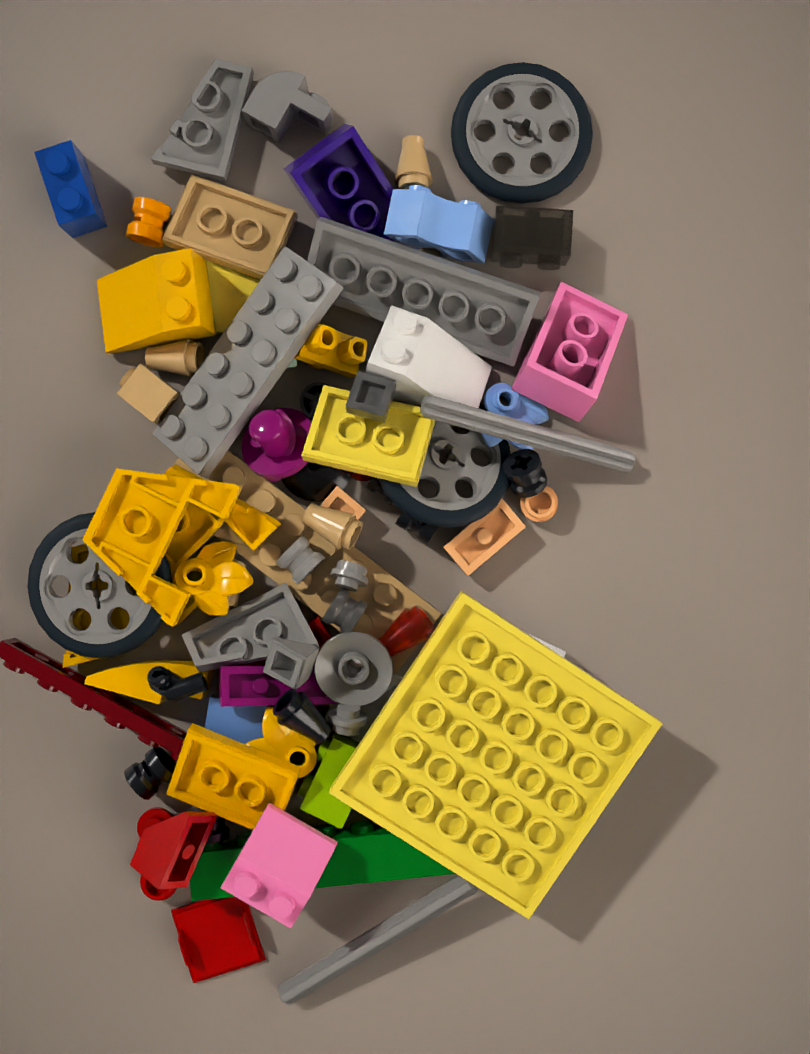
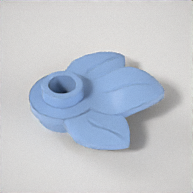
M507 383L492 385L484 395L486 411L536 425L549 420V415L544 405L511 390L512 386ZM500 395L507 400L508 406H503L500 403ZM481 433L488 447H493L503 440L502 438ZM507 440L511 445H513L515 448L519 450H533L534 448L531 446Z

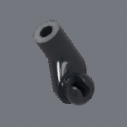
M156 666L147 675L150 688L170 701H179L208 690L207 681L202 672L182 678L169 669Z

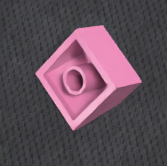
M269 803L234 862L221 889L285 926L292 928L315 889L338 842Z

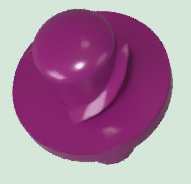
M292 408L268 409L257 413L252 418L242 439V456L248 467L255 474L269 482H277L300 471L309 463L304 461L301 455L310 430V420L302 412Z

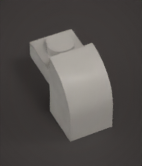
M293 71L276 72L262 79L255 86L242 109L246 124L278 143L281 142L294 118L326 136L334 121L332 109L329 107L330 104L316 93L311 92L307 95L309 91L306 76Z

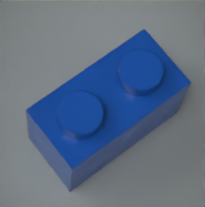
M69 140L34 152L58 225L71 238L108 227L85 157L76 145Z

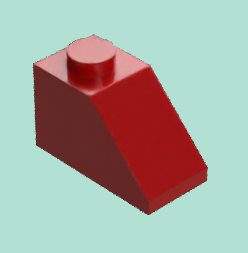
M183 812L145 828L130 865L157 889L187 888L217 819V815L213 812Z

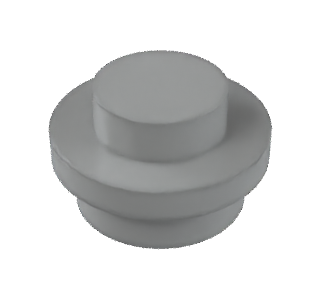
M339 560L336 568L331 569L330 576L336 579L335 585L339 588L356 592L358 587H366L368 584V578H366L367 568L362 565Z
M339 704L337 708L329 711L328 720L332 723L333 732L340 735L353 736L362 732L363 726L367 723L368 716L364 711L360 710V706Z

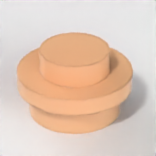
M546 486L542 492L535 496L521 497L520 508L524 516L529 520L543 522L549 520L556 513L558 498L554 490Z

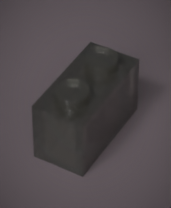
M496 206L493 216L491 262H500L499 265L504 268H520L522 264H537V268L541 270H558L560 266L567 264L571 257L573 210Z

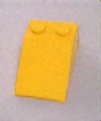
M191 248L152 255L96 279L105 352L107 354L216 335L207 262Z

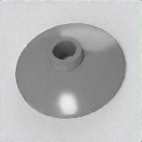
M344 632L330 638L319 650L315 661V677L319 687L330 699L342 705L363 706L376 701L387 691L393 676V662L386 647L375 637L362 632ZM351 659H356L362 663V666L355 669L350 667L348 662Z

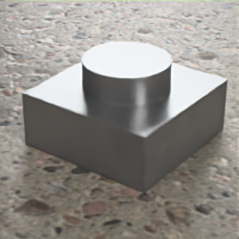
M357 371L345 406L347 413L385 423L396 390V381Z

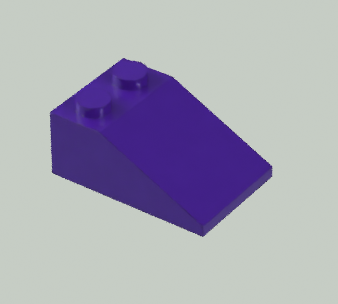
M343 124L283 168L318 219L324 217L394 242V240L384 235L393 188L353 125Z

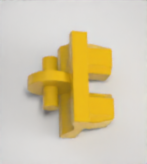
M318 324L294 359L306 362L315 369L324 368L352 378L357 374L359 363L364 362L366 359L368 343L365 339L345 334L324 324Z

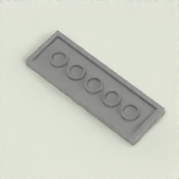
M320 217L317 220L307 259L309 263L344 288L333 305L385 322L391 305L429 318L475 354L513 367L541 293L324 217Z
M284 246L152 434L195 473L208 478L344 288L294 251Z

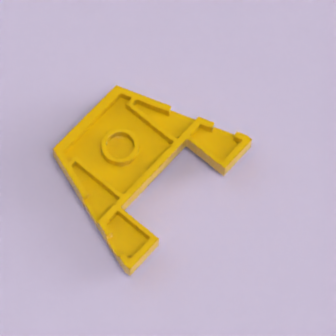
M177 464L169 467L164 475L204 480ZM238 498L228 519H223L189 503L165 553L170 565L172 583L176 585L175 572L177 567L183 561L190 559L225 522L253 551L281 523ZM190 596L178 620V624L183 622L198 607L193 597Z
M116 468L82 541L118 576L121 575L136 590V594L161 615L160 618L166 624L173 627L177 625L192 593L156 576L155 573L189 503L223 519H228L243 487L238 484Z

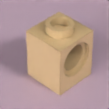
M141 363L136 369L131 368L124 374L119 383L121 388L116 393L157 425H159L180 395V393Z

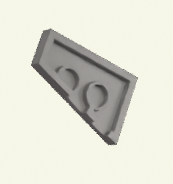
M215 58L191 95L192 101L180 119L175 120L169 129L170 135L161 149L157 148L151 157L153 164L227 182L243 120L242 109L248 100L254 77L252 67Z
M287 583L228 611L226 616H218L182 634V638L199 672L220 669L221 666H236L266 660L275 637L311 644L320 650L319 644Z

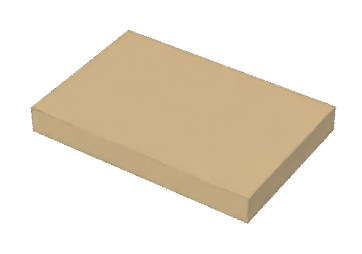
M191 174L162 237V241L165 246L176 250L191 248L204 260L261 280L284 246H286L298 218L297 211Z

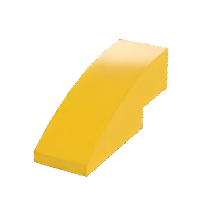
M142 660L117 665L86 676L84 684L155 704H161L167 699L154 692L147 681L148 672L153 667L162 666L182 678L199 673L191 660ZM215 670L202 672L207 681L208 690L190 697L201 700L208 695Z

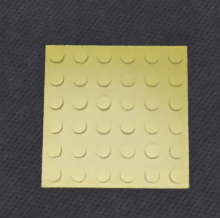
M460 591L329 788V794L529 920L663 723L465 592Z

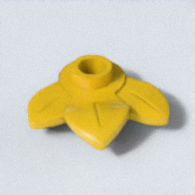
M220 541L204 546L197 558L183 561L175 572L176 586L192 593L191 597L194 598L199 610L208 615L226 616L228 614L227 597L245 591L254 582L253 577L245 567L237 562H233L237 545L232 542ZM192 571H198L202 574V577L194 582L190 581L187 575Z
M267 707L262 721L264 737L253 739L247 742L246 745L287 762H290L292 753L296 751L302 752L305 755V760L302 764L297 765L302 767L298 778L308 775L312 772L317 762V753L314 748L316 743L278 724L277 717L273 714L274 707Z

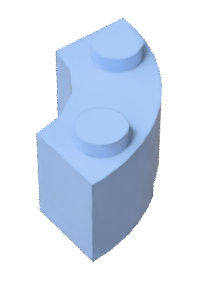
M410 185L409 189H393L384 235L400 244L417 250L420 248H436L441 252L440 257L485 263L494 219L477 202L462 200L459 203L434 195L427 187Z

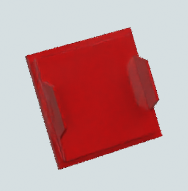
M227 897L200 900L171 910L178 933L179 946L185 965L189 968L193 983L266 960L250 906L239 898Z

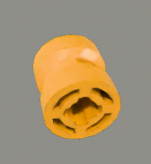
M135 197L132 206L135 220L128 224L125 236L140 244L163 247L162 237L164 231L162 228L170 220L171 207L151 198Z

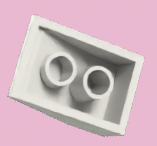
M391 305L368 360L365 373L396 381V390L392 401L421 407L425 395H433L479 408L492 366L429 318Z

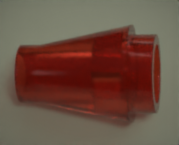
M415 605L411 609L405 608L378 640L386 647L392 658L396 654L430 638L429 634L435 630V627L426 613L418 605Z

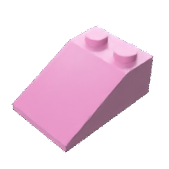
M561 282L525 355L511 390L580 422L598 398L628 314Z

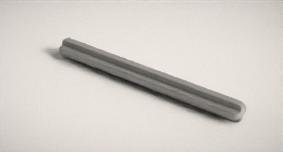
M425 395L421 404L420 413L425 418L625 473L632 470L636 460L635 455L628 450L433 395Z
M459 875L279 984L280 1000L287 1005H292L472 896L477 891L476 886Z

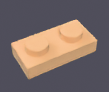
M501 499L496 508L482 519L470 523L445 544L443 548L462 571L469 576L526 526L506 502Z

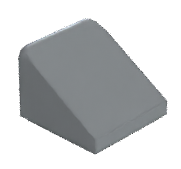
M275 637L272 641L263 672L297 690L309 679L319 648L311 644Z

